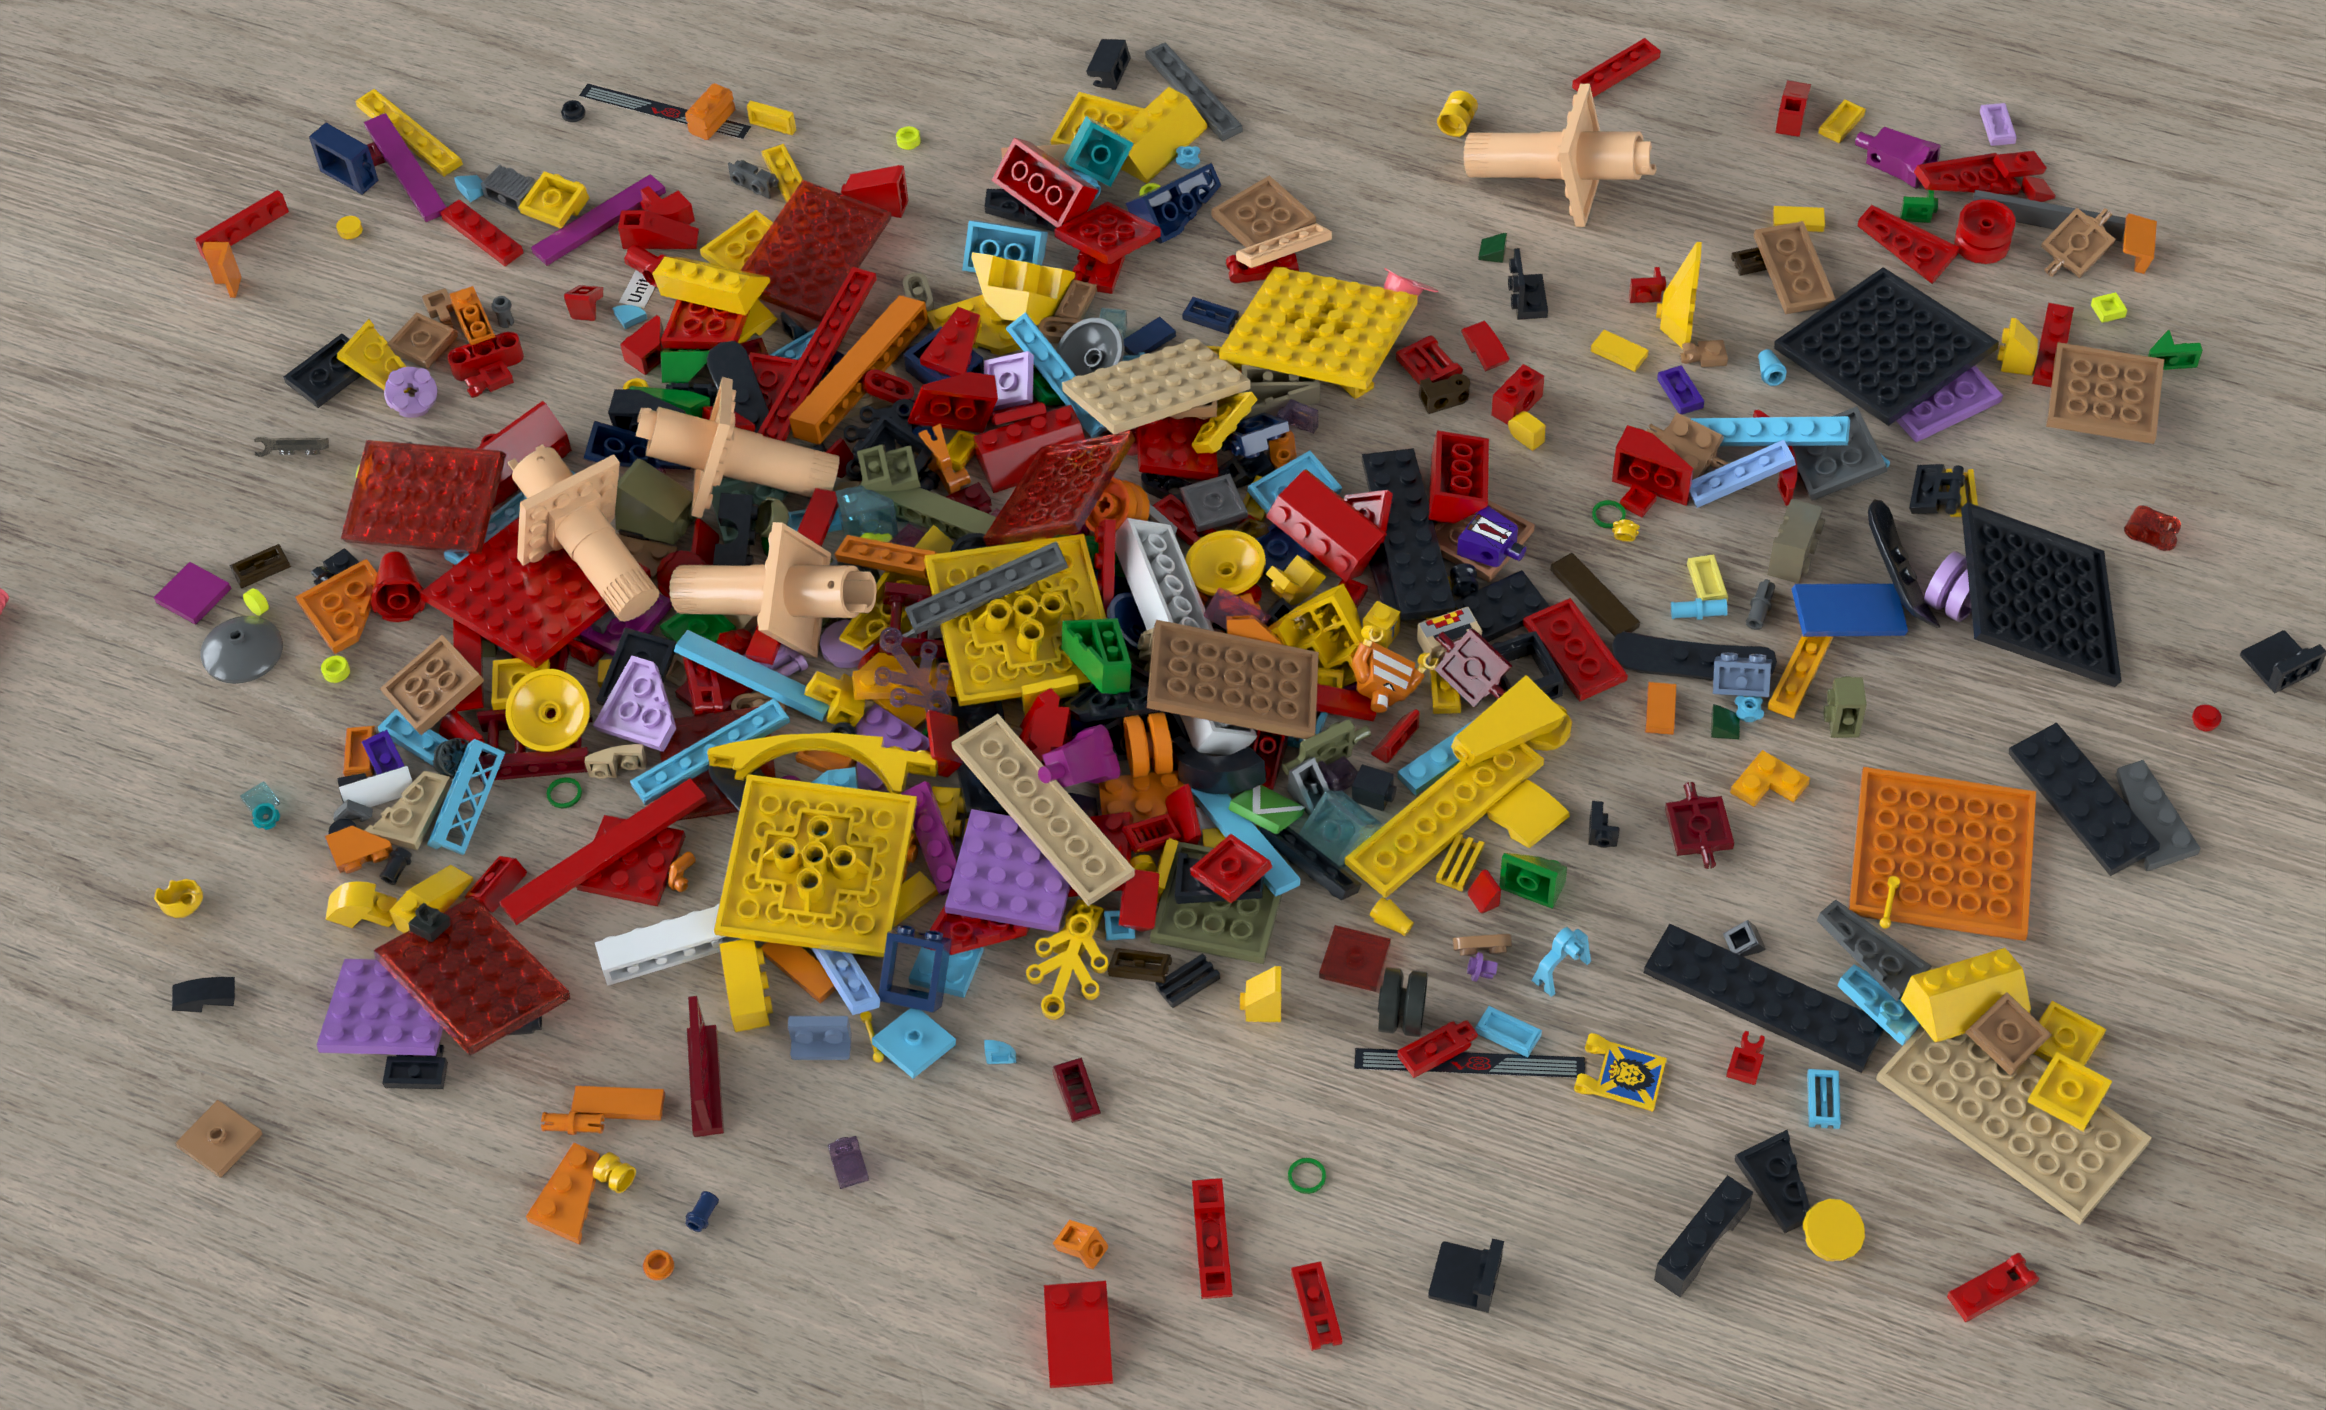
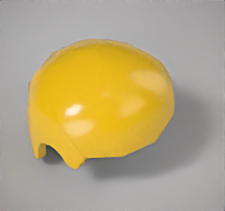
M170 880L167 889H156L154 899L164 914L179 919L189 916L201 905L203 891L195 880Z

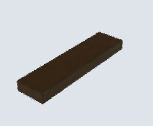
M1572 552L1551 564L1550 571L1614 637L1622 632H1633L1640 627V621Z

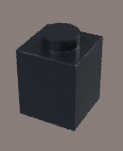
M1362 764L1352 785V802L1384 812L1387 803H1392L1396 795L1397 786L1393 785L1394 774Z

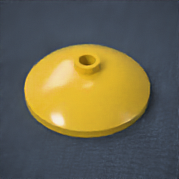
M1234 530L1217 531L1202 537L1192 545L1185 558L1197 590L1207 595L1218 597L1232 596L1248 590L1261 578L1266 565L1265 554L1261 544L1252 536Z
M541 669L524 676L512 688L506 703V720L514 737L526 747L540 752L559 751L572 745L585 731L590 717V702L583 686L570 674L556 669ZM554 709L556 715L553 718H547V712Z

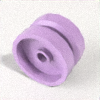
M1954 551L1948 555L1935 572L1926 590L1924 602L1936 610L1945 607L1946 615L1957 622L1963 621L1971 613L1966 556Z

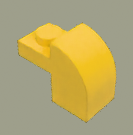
M1299 555L1293 559L1285 571L1271 566L1266 573L1273 580L1270 589L1280 598L1283 597L1290 605L1299 604L1312 595L1326 578L1312 563Z
M819 671L815 673L807 684L804 695L829 705L827 722L834 725L840 722H847L855 727L863 717L865 700L854 699L852 677L843 673L838 680Z
M362 881L344 883L329 895L325 920L353 928L361 919L389 928L394 923L389 910L397 903V898L375 891L376 884Z

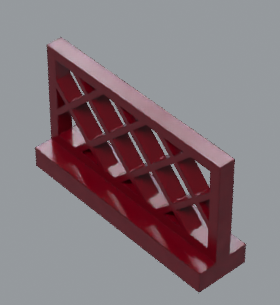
M689 996L690 1028H687L692 1132L694 1137L723 1134L718 1030L716 1025H705L698 997Z

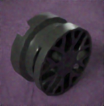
M455 738L444 741L436 747L433 752L434 760L432 762L438 774L454 779L466 750V745L470 743L469 741Z

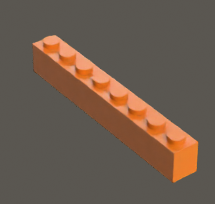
M899 295L889 305L886 311L791 414L789 420L794 438L818 445L826 439L865 395L866 391L863 388L862 382L867 372L873 369L885 372L928 324L929 320L925 302Z

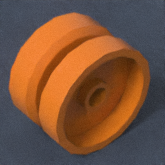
M1102 476L1094 480L1086 488L1081 499L1080 511L1083 522L1089 530L1095 532L1099 522L1111 519L1116 520L1117 532L1127 518L1147 521L1150 504L1148 496L1141 486L1116 477Z
M1164 712L1148 715L1146 719L1147 732L1139 715L1124 717L1125 747L1132 778L1148 775L1150 771L1149 758L1157 775L1172 773V741Z

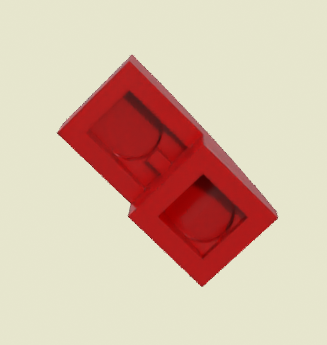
M1485 320L1461 330L1471 353L1476 352L1485 372L1506 364L1510 360L1502 343Z

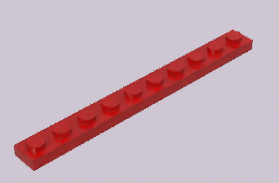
M856 267L851 268L757 433L763 434L765 437L786 441L792 430L789 417L816 388L876 282V273Z

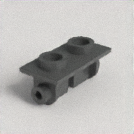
M737 160L735 164L728 163L730 179L733 183L743 186L757 195H762L768 199L771 198L770 188L776 187L779 182L775 174L763 169L758 172V167L745 160Z

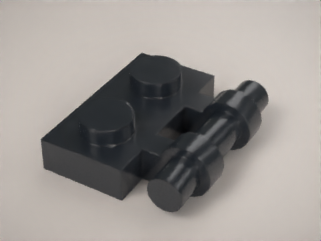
M1944 464L1917 465L1909 506L1911 514L1938 513L1940 505H1946L1945 512L1947 514H1956L1957 507L1960 506L1962 499L1960 489L1964 486L1965 482L1964 468L1956 465L1953 467V472H1946ZM1943 485L1950 486L1949 492H1942Z

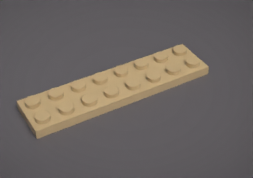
M999 714L952 742V749L1088 906L1135 876V869L1057 780L1049 783L1040 781L1038 770L1043 767V764Z

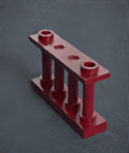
M885 582L883 604L891 606L889 636L881 635L879 653H886L889 656L910 655L948 659L944 641L928 639V630L917 634V638L900 637L902 607L911 606L931 597L932 591L930 586Z
M491 709L477 712L482 732H488L487 744L498 749L499 731L510 730L506 720V709ZM554 709L547 712V718H553L556 715ZM590 710V717H589V722H588V723L593 722V717H592V714H591V710ZM582 735L570 745V748L554 752H526V746L515 738V753L504 754L494 781L588 772L585 765V757L590 754L587 747H582ZM489 753L486 756H480L478 759L482 769L492 767L496 756ZM490 771L485 773L486 778H488Z

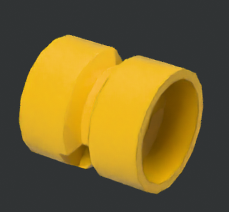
M1465 91L1452 92L1437 118L1439 129L1452 137L1464 135L1478 109L1477 100L1473 95Z

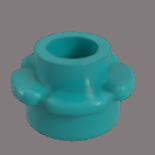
M270 803L259 804L252 811V822L259 829H272L280 819L279 810L275 809V806ZM268 815V818L264 819L263 816Z

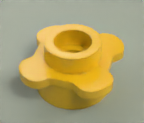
M1623 519L1613 523L1614 528H1612V532L1617 540L1631 542L1639 534L1637 530L1640 529V526L1631 520Z

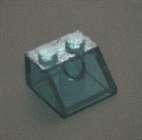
M862 485L835 491L844 537L847 535L860 537L867 532L873 534L889 533L893 539L899 537L895 507L892 499L873 490H867Z
M1325 791L1299 835L1343 869L1346 866L1345 857L1378 831L1383 824L1343 791Z

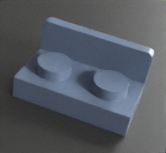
M1721 653V657L1717 656L1714 661L1713 694L1769 697L1772 659H1766V655L1750 654L1749 658H1739L1737 653Z
M789 1016L788 1030L791 1038L790 1056L792 1060L850 1059L852 1032L848 1016Z

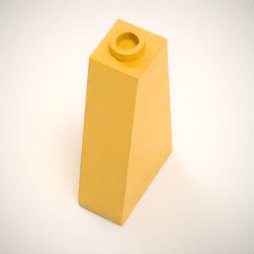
M1525 675L1456 735L1451 748L1454 755L1460 761L1466 762L1471 767L1556 729L1561 725L1566 714Z

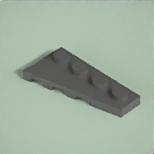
M1834 900L1822 910L1817 918V922L1896 1001L1902 998L1912 975L1929 971L1932 967L1837 900Z

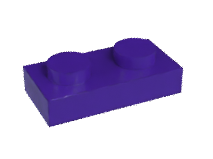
M1682 365L1658 372L1657 380L1679 414L1683 415L1704 408V399Z
M388 730L362 741L377 775L405 767Z

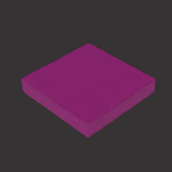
M189 562L153 598L160 606L196 625L232 588L225 580Z

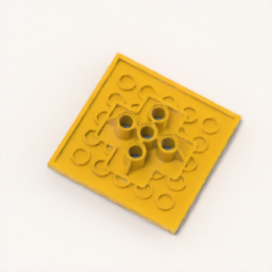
M1274 267L1220 348L1219 359L1366 390L1415 309L1418 295L1408 294L1403 291L1396 292L1378 286L1363 285L1358 282L1338 280L1333 277H1323L1309 272L1289 270L1284 267Z
M1084 534L925 555L924 563L932 596L1056 541L1068 565L1067 569L940 624L959 706L1022 697L1023 685L1074 674L1077 676L1078 689L1092 684L1087 676L1061 649L1063 621L1106 619Z
M747 774L714 927L715 935L884 957L887 932L893 930L916 811L917 796ZM820 831L827 832L825 835L817 836ZM788 853L793 854L789 858H783ZM814 857L822 858L820 861L812 862ZM842 861H850L846 866L840 865ZM809 883L817 884L813 888H805Z

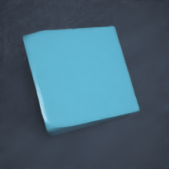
M477 175L454 177L457 189L469 202L484 195L481 186L483 181Z
M1120 910L1104 912L1106 941L1135 939L1134 929L1119 925Z

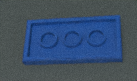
M1795 584L1791 589L1803 637L1905 636L1908 632L1902 604L1893 584Z

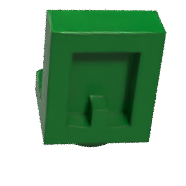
M1928 190L1927 198L1904 196L1900 219L1907 222L1931 223L1932 214L1938 211V198H1934V190Z

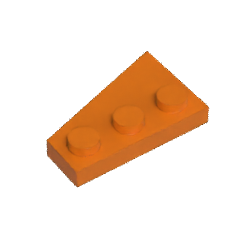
M573 1143L526 1215L527 1221L580 1245L584 1220L587 1219L589 1211L588 1204L591 1192L594 1191L596 1183L593 1170L601 1158L600 1154Z

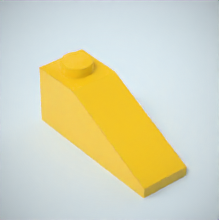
M449 865L407 890L389 910L397 930L419 942L422 937L410 932L408 925L416 916V909L423 903H426L427 906L445 913L472 883L473 877L453 865Z

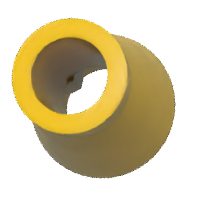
M1384 897L1378 900L1369 915L1374 919V923L1398 932L1404 937L1414 925V922L1391 899L1386 900Z

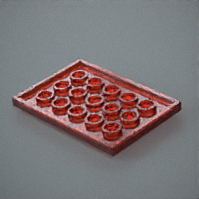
M802 180L740 271L770 278L769 284L758 299L821 322L851 268L860 267L891 220V212Z
M1132 431L1042 447L983 537L987 547L1006 545L1018 541L1027 542L1042 537L1052 538L1066 533L1072 535L1079 532L1133 445L1135 437Z
M366 440L341 539L349 543L481 555L506 454L498 450Z
M470 897L442 912L450 916L451 925L433 942L409 930L374 949L375 958L470 1056L570 1000L569 990L477 900L473 899L474 897Z

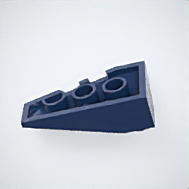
M1209 163L1125 204L1130 213L1161 228V237L1155 239V241L1161 244L1182 233L1185 225L1197 215V211L1202 205L1210 200L1221 187V183L1213 164Z
M598 421L593 423L583 460L598 463L614 454L620 462L619 467L630 468L638 458L656 469L691 470V467L646 456L648 439L637 437L636 432Z

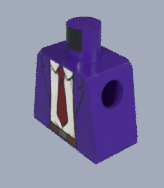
M1487 506L1478 511L1458 537L1457 555L1492 567H1499L1507 556L1521 561L1525 555L1526 547L1517 543V525Z

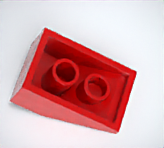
M968 372L922 385L909 415L908 424L932 427L941 424L942 428L983 433L998 400L995 375Z
M1627 425L1615 449L1612 482L1630 488L1635 483L1656 494L1657 497L1687 506L1694 468L1653 433Z
M1106 1281L1044 1285L1050 1388L1113 1384Z

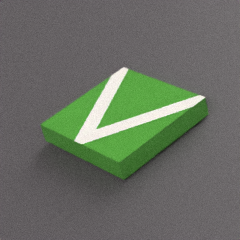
M1259 785L1244 791L1232 799L1228 809L1277 834L1303 816L1305 807L1263 785Z

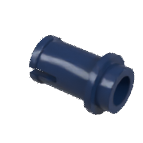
M703 1191L692 1212H688L685 1216L686 1226L695 1232H701L702 1229H706L709 1225L707 1220L715 1206L719 1203L718 1197L711 1192Z

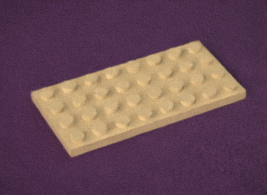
M1921 1026L1881 1069L1876 1078L1878 1082L2078 1225L2086 1219L2149 1145L2152 1139L2148 1134L2103 1103H2100L2084 1132L2028 1103L2030 1094L2048 1065L2034 1055H2031L2015 1072L2009 1075L1966 1033L1935 1043Z

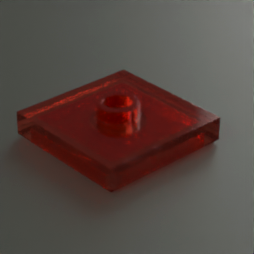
M1335 925L1319 971V978L1376 992L1391 945V939Z

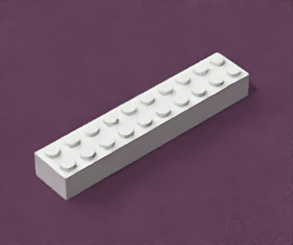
M1127 518L1115 533V551L1146 629L1154 628L1157 619L1214 631L1171 525ZM1181 715L1191 743L1200 753L1230 755L1250 746L1257 738L1255 730L1251 728Z

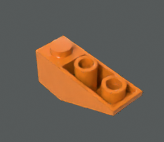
M473 286L449 294L457 320L470 345L495 337Z

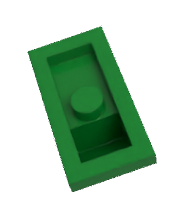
M2167 330L2149 350L2148 357L2164 359L2163 370L2197 368L2203 349L2201 343L2174 344L2171 332Z

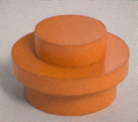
M663 1250L650 1252L643 1262L645 1275L657 1281L669 1277L674 1270L672 1256Z

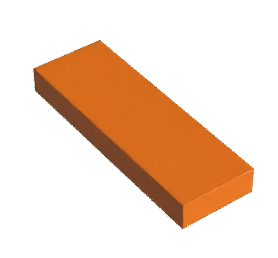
M766 942L761 946L763 954L768 960L820 1004L837 990L821 963L801 946Z
M575 1086L571 1111L588 1115L604 1114V1118L661 1121L665 1091L664 1089Z

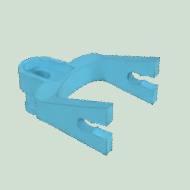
M1565 927L1556 935L1552 943V950L1542 959L1531 980L1537 986L1544 982V991L1551 997L1555 994L1553 971L1568 954L1574 960L1579 959L1580 956V960L1586 965L1591 962L1588 936L1580 929L1572 931L1570 928Z

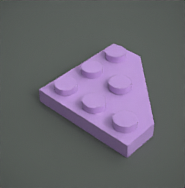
M631 656L593 726L597 731L664 752L676 730V725L659 669L654 662Z

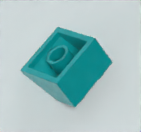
M1086 116L1063 160L1068 166L1111 187L1134 143L1109 127Z

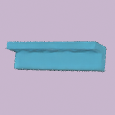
M476 739L468 743L427 846L434 849H439L442 846L458 854H465L504 757V751ZM481 751L496 756L492 767L482 769L478 759ZM476 766L478 772L472 774ZM490 771L488 778H486L485 773ZM480 775L484 788L482 792L473 795L468 783L471 778ZM466 792V794H467L468 797L462 799L464 793ZM480 797L478 803L476 804L474 798ZM470 801L474 813L471 818L462 821L458 811L459 805ZM454 818H456L457 823L452 825ZM470 822L466 830L464 824ZM458 826L464 837L460 846L446 840L449 830Z

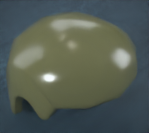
M767 497L759 505L758 520H755L756 527L754 530L759 533L760 537L769 538L773 522L788 525L789 514L783 502L777 498Z

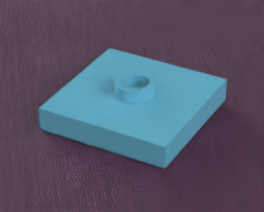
M910 1008L872 1037V1045L914 1079L956 1045V1039L922 1010Z

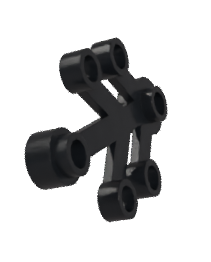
M900 399L893 404L892 408L874 409L871 406H864L860 410V420L863 423L869 424L875 419H880L884 414L912 433V426L908 424V418L914 403L908 399ZM901 408H907L909 412L907 414H902L899 410ZM871 412L872 416L870 418H865L863 416V413ZM848 425L844 429V439L849 443L865 439L869 434L867 433L868 428L858 429L854 425ZM854 431L856 436L849 437L847 432ZM886 432L882 434L874 445L875 447L885 444L886 452L896 449L895 438ZM852 459L846 465V476L850 481L860 482L863 480L861 470L854 472L851 469L855 465Z

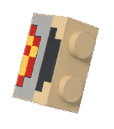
M1465 607L1418 623L1417 641L1424 653H1430L1427 657L1429 663L1433 658H1438L1439 661H1442L1447 650L1435 640L1442 631L1452 641L1456 642L1471 628L1475 629L1481 636L1482 630L1469 607Z

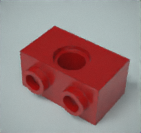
M1522 364L1493 394L1491 416L1508 425V422L1520 412H1528L1543 397L1545 376Z

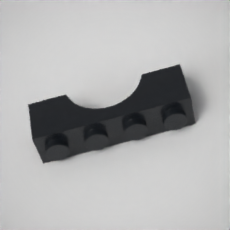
M1727 1175L1659 1260L1654 1280L1678 1297H1681L1697 1277L1704 1261L1719 1239L1727 1231H1733L1749 1211L1753 1191Z

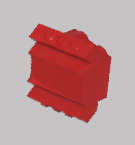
M1052 688L1037 696L1020 724V728L1023 731L1019 738L1043 766L1046 765L1042 755L1072 741L1069 707H1058L1060 697Z

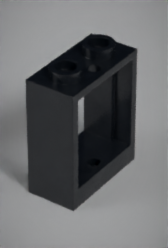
M883 414L879 421L875 419L867 430L868 436L864 441L860 439L852 450V453H854L853 464L860 468L857 451L874 447L882 434L886 432L905 446L911 445L912 450L919 454L915 459L918 477L920 478L921 474L935 458L934 453L922 439Z
M1536 631L1520 634L1513 639L1496 642L1491 645L1508 662L1531 655L1544 676L1533 682L1551 700L1563 696L1564 679ZM1505 675L1499 686L1507 692L1512 686Z

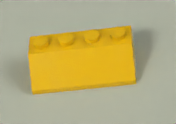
M1168 87L1118 132V134L1134 143L1121 170L1147 184L1178 156L1176 153L1178 147L1189 146L1207 129V123L1186 95Z
M665 256L653 272L661 296L745 316L770 282V278L683 257Z
M2006 948L1912 975L1901 998L1904 1005L1935 1043L1965 1034L2006 992L2028 1013L2031 1011L2023 968Z

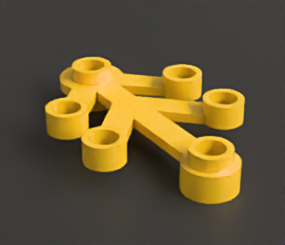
M1077 914L1072 916L1068 920L1065 930L1049 938H1041L1035 944L1037 955L1047 958L1053 953V948L1070 941L1066 951L1038 965H1030L1026 970L1027 980L1032 984H1039L1043 981L1044 975L1060 968L1052 994L1046 995L1041 1001L1042 1012L1048 1019L1055 1020L1063 1016L1065 1012L1063 998L1073 970L1082 985V994L1086 999L1094 1000L1100 994L1098 983L1092 980L1078 955L1083 944L1091 957L1092 970L1096 973L1107 971L1109 966L1108 958L1101 954L1093 939L1095 923L1088 915ZM1078 926H1085L1086 930L1083 933H1078L1076 928ZM1043 944L1050 946L1047 951H1040L1039 947ZM1097 960L1105 962L1102 967L1094 965ZM1036 970L1040 972V975L1037 978H1032L1030 976V973L1032 971ZM1089 986L1096 988V991L1092 994L1086 993L1085 990ZM1052 1005L1059 1007L1058 1011L1054 1013L1048 1009Z

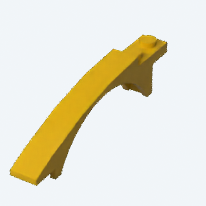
M842 733L777 735L732 742L708 748L707 752L710 766L736 770L735 780L742 781L747 778V774L750 775L763 764L782 755L810 750L838 753L850 757L869 768L883 782L889 793L901 794L905 791L908 773L936 777L938 769L937 760L931 758V752L906 751L897 746L885 748L883 737Z

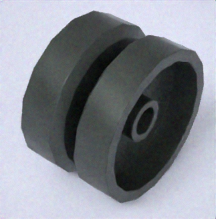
M1386 967L1378 1001V1032L1393 1034L1398 1028L1399 1016H1403L1404 1034L1420 1037L1426 1001L1428 972L1413 970L1409 974L1407 988H1403L1404 973L1402 969Z

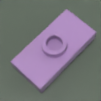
M2006 104L1981 105L1980 114L1990 145L2015 144L2017 137Z

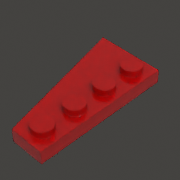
M1997 153L1920 164L1914 170L1915 175L1926 190L1975 193V190L2008 195H2017L2021 190L2015 178H2004L1994 164L1993 160Z
M1872 204L1858 219L1857 226L1931 284L1937 280L1958 255L1960 247Z

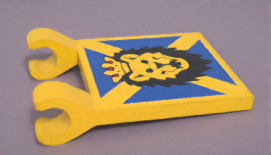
M1595 1033L1589 1034L1585 1050L1592 1054H1605L1598 1081L1589 1075L1581 1073L1577 1076L1574 1091L1580 1094H1595L1653 1112L1667 1058L1610 1042Z

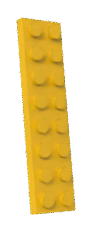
M1522 743L1471 767L1466 762L1460 761L1345 857V865L1384 898H1387L1450 845L1459 833L1463 834L1482 818L1490 807L1544 765V758L1528 745Z

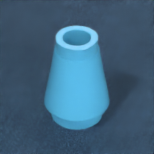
M1766 349L1761 351L1758 358L1763 382L1770 386L1781 384L1786 378L1787 370L1772 350Z

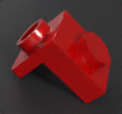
M1654 267L1653 277L1631 278L1629 290L1630 303L1661 301V293L1666 290V277L1661 276L1660 267Z
M744 628L720 633L717 644L743 656L746 654L753 636Z

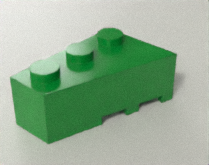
M1118 618L1063 621L1061 649L1101 693L1109 694L1130 692L1131 661Z

